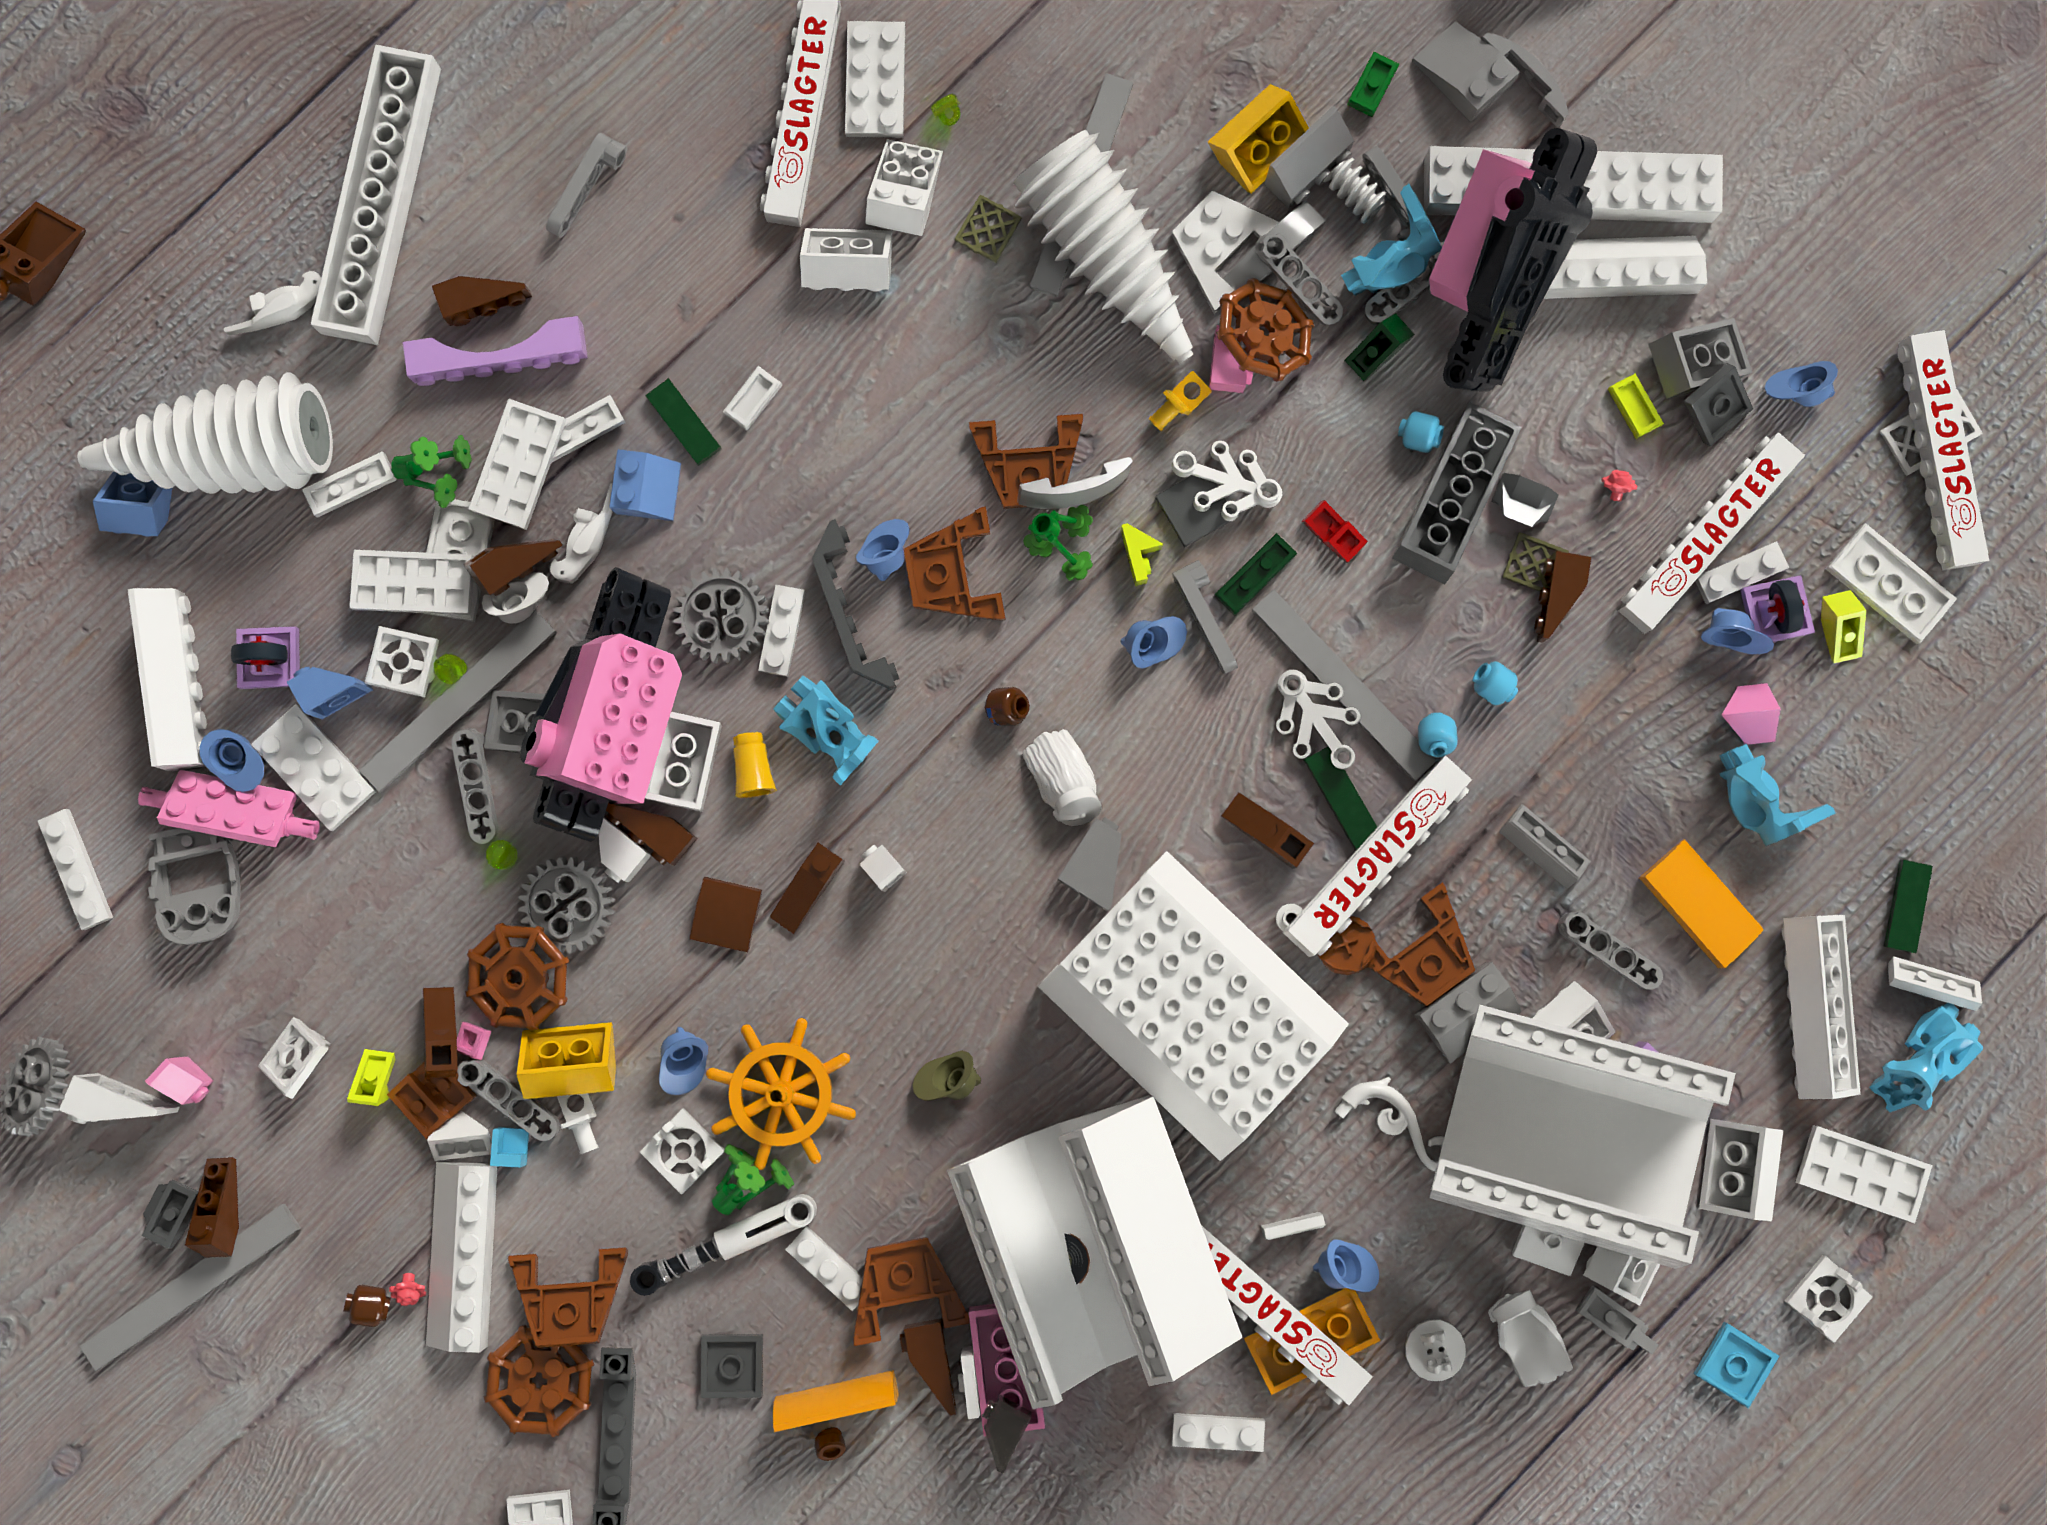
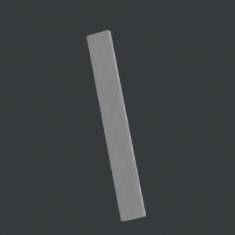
M1108 73L1105 75L1086 128L1089 135L1100 133L1095 141L1100 152L1110 151L1133 88L1132 81ZM1056 241L1044 245L1030 284L1031 289L1054 297H1058L1071 259L1055 262L1062 248Z
M1274 589L1252 609L1253 613L1320 683L1328 685L1330 683H1338L1342 686L1344 695L1338 702L1344 709L1354 707L1360 712L1361 719L1358 722L1359 725L1413 782L1437 761L1433 756H1429L1421 751L1418 740ZM1332 687L1329 693L1333 697H1337L1340 694V689ZM1349 711L1348 713L1356 720V712Z
M534 610L529 618L514 628L359 771L378 792L382 793L557 632L538 611Z
M281 1204L237 1235L232 1257L204 1258L79 1346L94 1370H100L300 1230V1225L286 1204Z

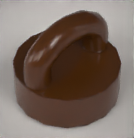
M827 1428L821 1431L815 1438V1452L817 1458L821 1460H835L846 1451L842 1432L838 1428Z

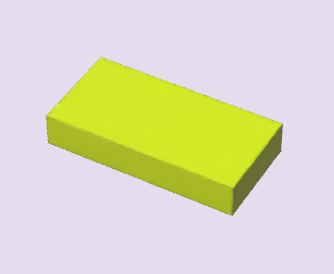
M1636 373L1608 388L1610 395L1635 439L1664 424Z

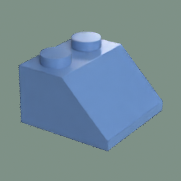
M618 449L609 507L617 515L674 521L681 463L649 453Z
M112 472L93 500L99 531L116 534H138L145 537L158 536L168 521L172 488H161L153 480L141 482L131 473L122 476Z
M304 667L293 674L294 678L287 681L303 712L319 719L328 717L373 691L371 685H367L359 679L316 667Z

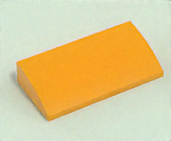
M1682 839L1639 877L1717 968H1726L1764 930L1685 839Z
M1344 1288L1299 1310L1303 1316L1349 1356L1381 1341L1355 1290ZM1257 1332L1244 1338L1271 1395L1307 1378L1301 1372L1305 1366L1296 1358L1292 1363L1278 1351L1281 1345L1273 1338L1267 1342Z
M894 1370L776 1396L773 1405L774 1432L894 1406L899 1396Z

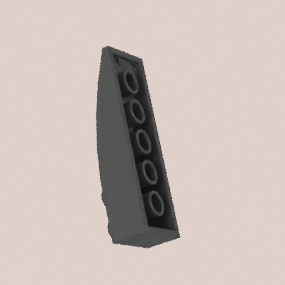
M1471 402L1467 404L1392 559L1444 585L1456 570L1522 427Z

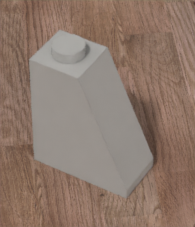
M1104 817L1102 821L1097 818L1095 819L1057 880L1108 912L1112 906L1122 834L1117 831L1119 828L1117 824Z

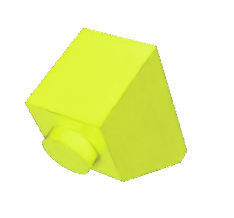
M1851 590L1822 597L1821 623L1833 663L1860 658L1863 655L1866 609Z

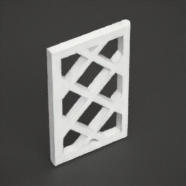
M1956 389L1960 411L1963 415L1962 422L1967 423L1973 433L1966 436V442H1969L1983 433L1960 396L1959 391ZM1909 415L1880 430V434L1906 476L1920 469V462L1910 467L1905 459L1907 451L1920 454L1917 447L1909 445L1912 430L1915 431L1914 421ZM1898 427L1907 428L1903 443L1894 441L1890 431Z

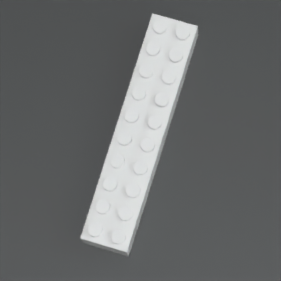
M375 45L311 320V325L320 334L374 345L379 343L441 71L432 55Z
M1430 146L1424 158V211L1426 215H1456L1483 149L1530 163L1533 161L1535 149ZM1597 151L1594 163L1584 183V186L1590 188L1587 196L1592 203L1593 214L1591 219L1713 223L1722 213L1723 155Z

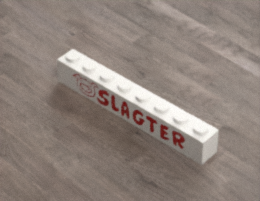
M799 0L797 4L796 17L800 18L798 28L794 27L792 31L791 45H794L793 55H788L786 72L789 73L788 83L783 82L781 90V100H784L783 110H778L776 116V128H779L778 137L772 139L771 155L774 156L772 166H767L765 182L769 185L767 194H762L760 211H764L767 222L801 227L841 13L840 0Z
M1945 330L1910 335L1899 342L1898 359L1903 364V385L1909 395V416L1914 421V443L1920 451V473L1925 478L1927 489L1925 500L1928 506H1930L1932 515L1931 530L1936 536L1938 546L1936 557L1941 564L1942 571L1975 566L1989 561Z
M1779 432L1770 439L1765 436L1754 447L1757 453L1751 460L1746 457L1735 469L1738 475L1732 482L1727 479L1717 489L1716 493L1719 496L1713 503L1707 501L1697 512L1700 518L1693 525L1689 522L1678 534L1681 538L1675 546L1672 544L1668 545L1659 555L1662 561L1658 566L1654 568L1651 565L1642 574L1640 579L1643 583L1637 589L1632 587L1621 598L1624 604L1618 611L1644 634L1653 630L1804 458L1805 454Z
M1446 755L1438 759L1282 933L1308 957L1324 954L1332 945L1329 939L1336 931L1341 934L1351 924L1352 920L1349 917L1356 909L1359 912L1362 911L1372 900L1369 897L1370 893L1376 887L1380 890L1391 879L1388 873L1395 865L1400 868L1410 858L1411 854L1408 851L1414 844L1420 846L1430 835L1429 827L1434 822L1438 825L1450 813L1447 807L1453 801L1458 803L1468 793L1469 789L1466 786L1472 779Z
M1202 1226L1227 1297L1234 1303L1232 1310L1244 1321L1250 1317L1258 1324L1254 1330L1267 1342L1271 1338L1276 1340L1281 1345L1278 1351L1291 1363L1296 1358L1305 1367L1301 1372L1316 1384L1318 1380H1321L1328 1387L1325 1393L1338 1405L1342 1401L1350 1405L1372 1379V1376Z

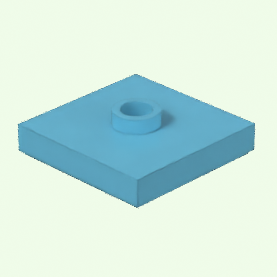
M1724 1322L1693 1374L1749 1408L1778 1360L1779 1355Z

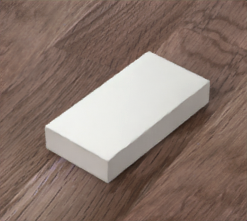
M758 366L724 409L723 413L748 431L782 387V383Z
M1316 1212L1261 1225L1263 1236L1267 1240L1322 1228L1325 1226L1323 1214Z

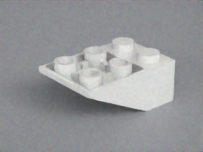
M887 139L867 197L866 224L922 236L929 216L943 151Z

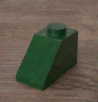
M1395 313L1380 322L1344 361L1365 381L1395 356L1415 334Z

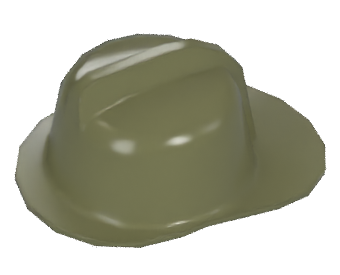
M962 1050L926 1063L919 1069L914 1078V1094L924 1101L943 1097L953 1100L964 1099L973 1091L975 1086L981 1083V1077L973 1067V1057L969 1052Z

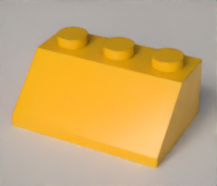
M1270 84L1207 142L1219 163L1251 194L1266 180L1270 164L1303 135L1309 127L1291 93Z
M612 1022L544 1028L535 1031L523 1030L516 1074L523 1098L532 1099L614 1091L616 1061Z

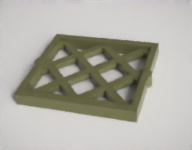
M979 195L956 235L955 241L973 250L974 253H978L997 263L1022 217L1004 208L1002 204H997ZM983 203L995 207V210L985 213ZM978 206H980L982 214L973 216ZM1004 212L1013 217V220L1003 222L1001 213ZM997 214L999 224L989 226L987 217ZM983 218L986 227L976 230L973 221ZM970 222L972 231L963 233ZM1013 224L1012 228L1010 229L1007 235L1005 226ZM1001 228L1003 237L993 240L991 230ZM987 232L990 241L979 243L977 234ZM973 235L976 245L969 244L963 238ZM1003 242L1000 249L997 252L995 244ZM991 245L993 254L990 255L982 251L981 247Z
M1519 532L1513 549L1509 554L1502 578L1540 592L1542 587L1532 583L1541 580L1543 587L1549 588L1545 580L1547 576H1543L1538 566L1544 563L1546 558L1550 559L1551 555H1549L1546 547L1560 552L1568 553L1569 551ZM1527 540L1539 545L1530 548ZM1522 541L1526 551L1517 554L1518 543ZM1541 548L1546 558L1536 561L1532 552ZM1528 554L1532 564L1523 567L1519 558ZM1515 560L1519 570L1510 573L1511 562ZM1535 567L1539 577L1529 580L1525 571ZM1522 573L1524 580L1518 579L1513 576Z

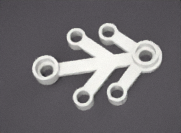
M1224 441L1214 442L1210 454L1214 460L1220 461L1226 473L1197 464L1195 456L1188 451L1178 452L1174 456L1172 470L1177 476L1188 477L1193 475L1221 485L1208 492L1202 491L1195 495L1193 506L1197 511L1205 512L1210 508L1211 503L1238 491L1250 494L1236 502L1227 501L1224 503L1221 515L1225 520L1233 521L1242 511L1256 505L1271 508L1276 506L1282 498L1280 485L1273 479H1266L1257 463L1256 454L1251 450L1241 452L1238 465L1242 469L1249 471L1254 482L1243 479L1229 454V446ZM1215 448H1222L1225 453L1218 454ZM1243 457L1251 458L1252 462H1244ZM1186 464L1188 469H1180L1178 465ZM1268 491L1272 497L1267 498L1262 495V492ZM1204 498L1207 504H1199L1198 499ZM1226 508H1233L1236 513L1229 514L1226 512Z
M1298 670L1284 672L1278 680V689L1284 696L1281 717L1276 723L1278 732L1283 735H1289L1294 731L1295 724L1292 716L1297 700L1303 709L1298 740L1293 746L1294 755L1299 759H1306L1311 755L1312 749L1309 743L1314 725L1332 751L1331 761L1333 765L1339 769L1350 768L1355 762L1354 751L1349 746L1340 743L1323 717L1342 720L1346 724L1353 726L1360 721V712L1354 707L1343 709L1315 704L1306 694L1326 695L1331 701H1339L1344 695V690L1340 684L1330 683L1328 685L1310 682ZM1297 680L1299 683L1298 688L1290 690L1288 688L1289 681ZM1332 687L1340 689V694L1337 697L1329 695V690ZM1349 711L1356 712L1357 718L1355 721H1347L1346 714ZM1285 720L1291 724L1288 731H1282L1280 728V724ZM1299 745L1307 746L1308 751L1303 756L1297 753ZM1342 752L1349 754V760L1346 763H1340L1338 760V756Z

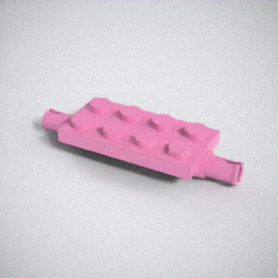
M180 769L168 792L142 787V792H139L138 796L139 805L161 809L157 816L160 825L271 847H277L280 838L284 836L289 837L290 834L315 840L317 838L315 834L319 833L320 828L319 821L294 817L292 812L297 800L295 792L260 785L246 792L235 791L218 777Z

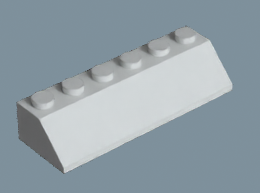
M1696 236L1575 239L1544 299L1698 294L1707 284L1706 255Z
M174 588L128 589L151 766L172 772L179 771V769L188 770L206 767L199 755L200 744L203 737H205L204 729H206L207 721L200 707L203 692L196 678L199 663L192 649L195 634L188 619V613L191 612L189 598L185 596V593Z
M1845 915L1783 918L1782 937L1786 945L1784 965L1788 971L1789 980L1787 987V997L1791 1004L1789 1024L1793 1031L1794 1039L1792 1056L1796 1062L1797 1075L1795 1076L1794 1083L1798 1091V1098L1836 1099L1861 1095Z
M436 1162L426 1346L448 1352L479 1353L488 1347L497 1166H490V1163Z

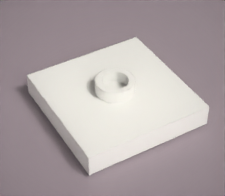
M1523 1225L1512 1254L1514 1257L1571 1276L1584 1242Z
M973 1345L964 1346L961 1352L963 1373L958 1374L960 1393L965 1392L968 1419L979 1418L981 1412Z

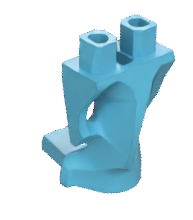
M1410 184L1404 186L1400 192L1409 217L1411 230L1409 237L1404 241H1382L1376 244L1366 257L1357 256L1351 260L1355 268L1341 276L1347 289L1350 292L1352 291L1353 295L1356 296L1367 289L1374 294L1379 289L1405 285L1424 273L1431 256L1441 251L1442 245Z
M802 676L791 688L802 699L801 703L797 706L785 695L773 708L784 721L779 728L799 739L814 754L821 750L832 756L837 766V770L832 777L841 786L879 740L870 735L865 736L860 732L857 725L851 721L854 715L850 709L838 701L822 680L816 685L805 676ZM811 727L815 730L816 738L811 737L807 733V728ZM832 730L840 733L841 742L839 744L831 741L830 732Z
M1747 744L1719 755L1726 768L1725 771L1720 773V777L1727 780L1729 804L1735 817L1742 827L1757 832L1765 846L1799 833L1805 828L1836 814L1834 808L1828 804L1806 811L1784 814L1779 809L1778 785L1763 770L1765 766V757L1763 755L1754 758Z
M1946 1003L1923 1014L1905 1042L1908 1048L1912 1047L1917 1052L1909 1060H1893L1886 1063L1882 1067L1884 1074L1875 1079L1869 1087L1874 1093L1885 1100L1887 1103L1886 1109L1889 1112L1912 1104L1919 1105L1925 1111L1928 1110L1933 1101L1932 1093L1939 1081L1943 1079L1947 1082L1953 1079L1983 1050V1046L1977 1041L1980 1035L1979 1029L1970 1023L1961 1025L1956 1020L1959 1015V1009L1954 1004ZM1950 1055L1954 1059V1064L1950 1062ZM1894 1081L1901 1082V1085H1900V1086H1896L1893 1082H1894Z

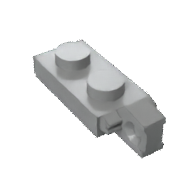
M1591 1286L1575 1309V1311L1626 1348L1634 1351L1636 1346L1639 1345L1648 1353L1653 1354L1659 1345L1645 1335L1649 1328L1644 1325L1643 1321L1594 1286Z

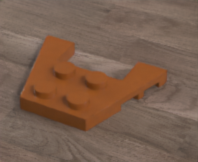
M1083 414L1057 416L1058 446L998 450L995 420L969 422L971 434L1003 509L1027 507L1019 505L1017 501L1020 484L1044 478L1049 479L1051 487L1068 483L1083 423Z
M986 506L904 548L914 608L999 621L1006 620L1001 592L977 597L970 596L963 559L962 539L990 535Z
M1443 882L1420 899L1438 922V925L1393 958H1388L1376 942L1375 958L1368 966V968L1425 1007L1432 1004L1475 972Z
M927 1237L867 1248L853 1336L854 1346L881 1341L877 1317L878 1308L934 1297L939 1299L944 1329L970 1324L969 1315Z
M626 1247L599 1249V1280L594 1282L538 1285V1256L536 1254L508 1256L535 1345L538 1348L600 1343L628 1257V1249Z

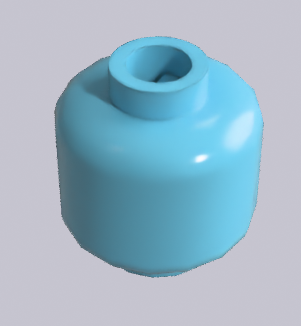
M1414 411L1407 420L1402 419L1398 436L1403 437L1402 441L1405 448L1430 453L1434 448L1440 446L1444 426L1440 425L1438 417Z
M1497 661L1482 664L1473 676L1474 691L1493 705L1512 701L1518 692L1516 687L1518 682L1517 675Z
M1436 712L1429 714L1419 722L1418 743L1421 751L1429 756L1443 757L1456 749L1458 743L1457 726L1450 716Z

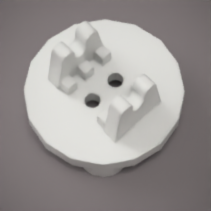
M1426 1320L1408 1331L1405 1342V1357L1410 1368L1419 1377L1429 1381H1444L1453 1377L1461 1369L1466 1357V1348L1461 1333L1452 1324L1442 1320ZM1439 1347L1444 1348L1442 1352L1439 1351ZM1428 1349L1432 1350L1431 1354H1427Z

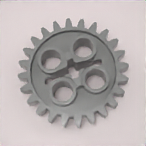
M713 568L712 577H708L703 571L701 572L702 581L698 582L695 578H691L694 585L692 589L686 586L682 587L687 594L686 597H676L682 604V607L673 608V611L680 615L679 618L673 620V623L681 627L675 633L678 637H685L681 644L685 648L691 646L689 652L695 656L700 652V659L702 661H706L710 655L711 661L714 664L718 663L720 657L723 658L726 664H729L730 655H734L740 661V652L742 650L750 655L752 653L749 645L751 643L756 646L760 645L756 639L757 635L766 636L765 631L760 627L761 625L769 624L768 619L762 617V615L770 612L769 608L761 605L767 599L764 595H757L761 589L758 585L751 587L753 580L749 576L742 581L740 571H737L733 577L728 568H725L722 576H720L716 568ZM718 591H721V595H720V606H721V609L727 614V615H723V616H722L723 628H724V631L726 632V640H725V641H722V640H721V638H722V625H721V623L716 619V617H719V616H720L719 603H718L717 597H716V593H717ZM740 594V601L736 605H728V599L731 595ZM705 598H710V607L700 610V602ZM735 623H744V628L740 633L731 634V628ZM710 626L715 628L714 634L710 638H702L705 628Z
M562 856L558 857L557 863L554 859L546 860L547 867L543 864L537 865L538 874L529 873L527 875L532 883L521 885L527 891L526 895L518 896V899L525 902V906L518 908V911L526 912L527 914L521 920V923H530V927L540 926L544 928V933L560 952H563L566 947L568 954L576 951V946L579 951L587 949V943L589 945L597 944L595 935L598 937L606 935L601 927L612 925L606 918V915L615 914L614 910L608 908V904L614 902L615 898L607 897L606 894L613 888L612 886L604 887L602 884L607 876H596L599 870L598 866L588 870V860H583L578 865L577 857H570L567 862L566 857ZM568 876L574 881V889L572 891H569L565 886ZM584 888L587 889L585 895L567 906L568 910L556 913L550 921L546 920L549 914L563 907L566 904V900L575 898ZM544 894H547L551 899L549 908H546L542 903ZM584 901L591 905V914L589 916L582 910ZM561 918L565 919L568 923L566 933L562 932L559 928Z
M37 1037V1040L31 1039L29 1045L24 1044L22 1046V1053L16 1052V1062L9 1064L11 1071L9 1074L4 1075L7 1082L0 1088L4 1091V1095L0 1097V1102H3L0 1108V1113H3L0 1121L6 1123L4 1129L10 1130L9 1133L31 1137L32 1134L38 1135L39 1129H46V1121H53V1111L60 1110L58 1102L65 1098L62 1090L68 1087V1084L64 1083V1081L70 1075L69 1071H65L70 1060L65 1059L68 1052L63 1050L64 1045L59 1044L57 1040ZM23 1082L45 1088V1092L24 1086Z

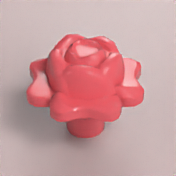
M1614 470L1610 475L1603 477L1601 480L1604 483V487L1612 491L1610 499L1613 501H1622L1623 493L1637 490L1638 487L1635 481L1632 480V475L1626 471Z
M413 1273L403 1274L402 1282L397 1283L396 1286L389 1287L391 1297L396 1298V1302L402 1306L415 1305L419 1298L426 1296L425 1286L415 1282V1275Z

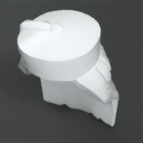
M1062 729L1059 732L1052 731V733L1043 732L1034 739L1033 744L1028 745L1023 751V758L1037 782L1041 798L1054 809V817L1063 824L1078 826L1092 821L1101 812L1102 805L1096 795L1094 774L1081 749L1067 730Z
M1530 1290L1513 1295L1506 1294L1505 1297L1499 1299L1489 1309L1490 1320L1493 1323L1496 1321L1498 1323V1343L1500 1348L1510 1357L1513 1368L1524 1387L1536 1386L1538 1382L1540 1384L1552 1382L1557 1379V1376L1563 1375L1564 1371L1569 1372L1573 1369L1556 1325L1545 1309L1536 1304Z

